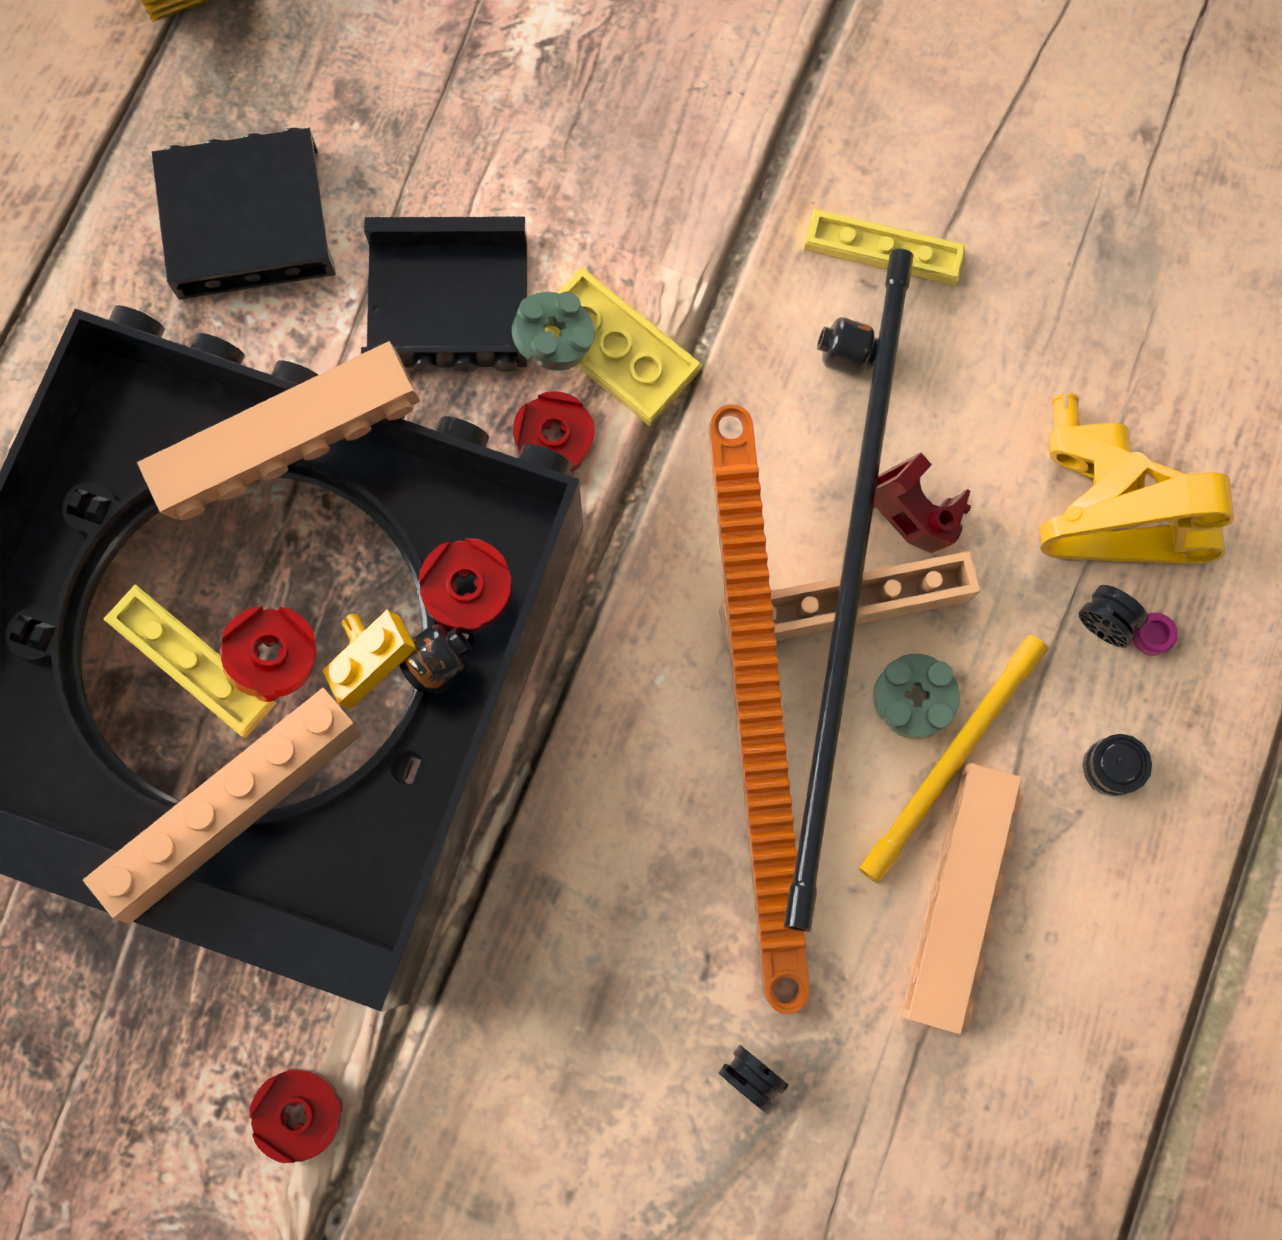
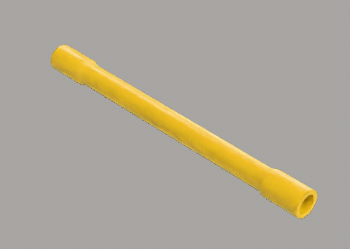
M1027 635L1007 662L1006 669L886 834L877 841L858 867L859 871L877 884L882 881L900 856L903 846L1020 684L1030 676L1048 651V646L1041 639L1033 635Z

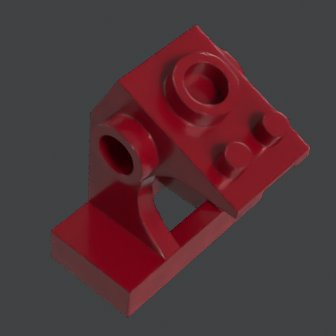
M920 452L878 475L873 509L877 508L908 544L929 553H934L953 545L959 539L963 529L961 524L963 514H967L971 509V505L967 503L971 491L966 489L956 497L945 499L940 506L934 505L926 498L920 483V477L932 464Z

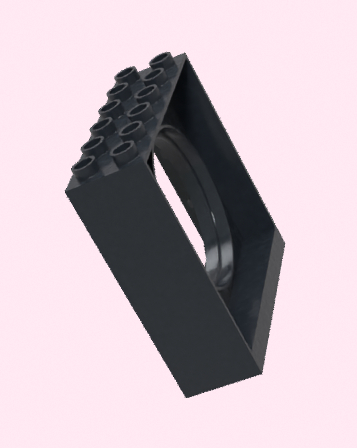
M122 305L114 307L109 320L76 308L74 309L0 470V874L107 912V910L83 879L181 801L145 782L115 754L101 734L91 714L82 679L81 654L83 632L95 591L106 569L119 550L138 529L159 513V509L137 462L318 376L317 373L304 366L284 360L276 362L271 374L244 366L242 363L245 354L239 348L219 337L206 333H196L190 347L164 339L162 336L165 328L161 323L141 311ZM405 416L391 421L385 418L371 425V431L354 440H346L344 438L329 445L330 450L321 457L313 460H304L302 458L288 465V471L277 478L298 480L333 492L356 505L387 533L399 549L414 580L421 606L423 631L432 624H439L427 612L420 595L419 584L421 567L427 556L435 548L449 541L454 543L456 541H466L465 538L487 542L502 554L513 581L512 596L505 612L493 624L484 627L476 633L461 631L463 634L469 635L467 640L472 648L467 653L470 663L469 671L439 694H434L427 690L419 692L414 688L404 714L389 738L356 772L319 795L296 804L270 809L133 921L134 923L380 1012L406 1005L409 1002L583 531L580 480L569 476L572 463L566 457L551 449L532 444L523 445L518 458L486 447L489 435L483 429L465 420L450 416L441 417L435 430L404 420ZM471 574L466 579L458 576L454 581L458 586L456 594L460 596L466 593L473 594L477 590L474 585L476 577ZM413 757L421 760L413 783L408 784L404 781L410 773Z

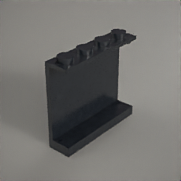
M291 127L282 132L263 135L251 133L243 138L230 140L212 139L204 144L184 147L172 145L164 150L151 151L166 278L168 285L178 300L336 275L334 260L327 243L315 153H318V148L310 127L302 129Z
M525 216L365 217L364 233L369 244L367 347H361V354L390 341L404 367L413 368L419 372H432L437 368L451 367L461 372L475 371L477 367H494L498 371L509 372L516 370V367H527V358L519 352L512 337V325L521 301L527 298V227Z

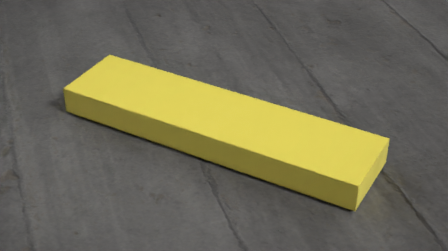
M813 209L803 250L887 270L890 252L895 249H906L914 255L911 276L956 286L959 281L967 245Z
M136 584L104 618L109 625L245 739L277 704L275 701H260L255 696L247 695L235 688L223 672L221 655Z

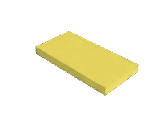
M581 267L557 292L559 294L562 292L574 293L580 299L581 306L588 312L593 322V344L577 367L648 426H651L702 370V364ZM548 325L545 328L546 332H553L555 337H560L561 331L556 326Z

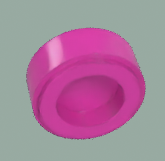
M1149 613L1148 621L1143 628L1133 632L1135 637L1133 643L1139 651L1146 655L1157 656L1170 650L1177 641L1178 632L1176 625L1172 619L1162 613Z

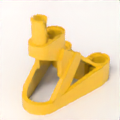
M1063 393L1053 397L1055 430L1049 434L1050 456L1060 466L1092 478L1093 487L1066 509L1065 514L1048 519L1041 524L1039 539L1040 549L1043 554L1053 558L1179 565L1209 563L1224 557L1223 527L1230 525L1234 521L1229 476L1218 472L1185 474L1152 462L1142 453H1131L1129 429L1127 426L1119 423L1079 425V397L1076 394L1067 393V409L1064 408ZM1146 474L1155 479L1154 485L1148 487L1145 485ZM1167 521L1170 524L1164 526L1112 531L1114 529H1121Z

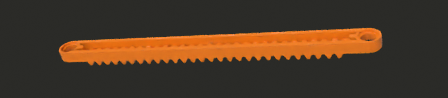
M729 404L715 411L710 420L708 432L762 983L765 998L772 1008L783 1014H792L798 1012L806 1005L810 989L804 932L784 927L789 889L794 878L797 850L795 847L796 836L793 828L794 816L791 808L792 798L788 777L789 766L786 758L787 746L784 738L785 728L783 725V709L781 707L782 695L779 687L780 676L776 655V639L774 637L775 625L772 617L773 606L769 585L770 575L767 566L768 554L766 552V536L764 534V518L762 516L763 504L760 496L761 485L759 482V467L757 465L754 426L751 415L743 407ZM727 416L738 418L743 426L742 434L735 439L724 437L719 431L721 419ZM784 978H791L798 985L796 997L787 1002L778 1000L774 994L777 982Z

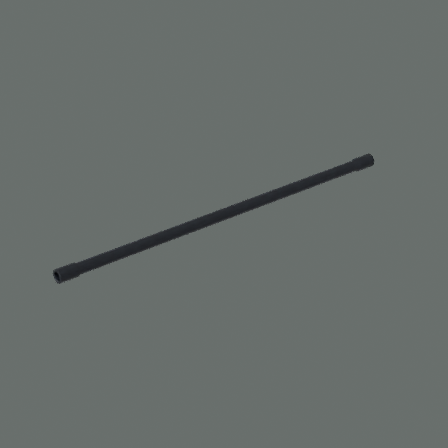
M906 249L892 250L889 255L885 281L886 294L794 878L789 889L784 920L785 928L802 932H811L816 903L818 867L906 291L910 284L914 258L913 253Z

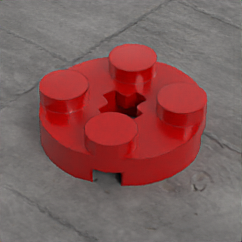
M550 391L538 395L537 399L532 400L528 405L526 402L519 409L513 424V437L519 454L523 445L542 446L566 457L572 463L570 472H573L589 456L594 445L595 428L591 415H589L588 411L583 407V403L576 397L564 392ZM553 424L560 425V432L565 433L564 437L558 438L555 442L549 441L548 436L543 435L544 429L551 430Z
M465 538L466 541H456L454 543L449 541L439 545L425 559L419 573L420 595L427 612L440 625L451 630L457 628L460 631L476 633L484 627L493 624L505 612L512 596V577L502 554L487 542ZM470 574L476 577L474 585L477 590L473 594L466 593L463 596L456 594L458 586L454 581L458 576L463 579L469 577Z
M263 606L249 608L229 622L224 629L221 639L220 655L225 676L239 691L255 696L263 702L275 701L279 697L289 695L298 690L310 678L316 665L317 652L314 632L301 615L288 608L279 607V610H263ZM263 643L267 647L277 644L280 646L277 651L278 658L272 661L269 659L261 660L258 647Z
M292 1068L269 1078L257 1090L250 1105L249 1119L251 1118V1126L254 1132L252 1136L255 1144L266 1156L281 1163L302 1162L319 1155L328 1148L339 1131L341 1113L343 1111L342 1099L337 1094L334 1085L325 1076L314 1070ZM300 1103L305 1107L303 1114L307 1117L306 1123H297L294 1127H290L287 1124L290 1116L285 1112V1109L288 1105L296 1107Z

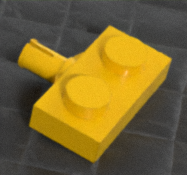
M386 610L367 629H365L358 614L347 615V620H342V627L345 629L350 643L322 670L339 705L349 709L353 708L416 650L400 616L389 610Z

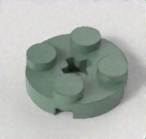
M540 292L521 301L512 325V337L519 352L528 360L532 356L535 360L543 362L541 367L548 370L561 371L573 368L583 360L594 341V326L588 312L581 306L580 299L574 293ZM548 325L556 326L561 331L560 337H555L553 332H546L545 328Z
M908 654L890 662L880 674L874 686L873 701L877 714L881 720L884 719L885 723L892 728V731L906 738L921 739L932 736L951 723L959 707L960 692L958 683L953 676V671L947 663L938 661L934 657L925 654ZM914 685L920 686L921 691L927 694V699L921 702L920 707H914L913 700L906 699L905 693L913 690Z

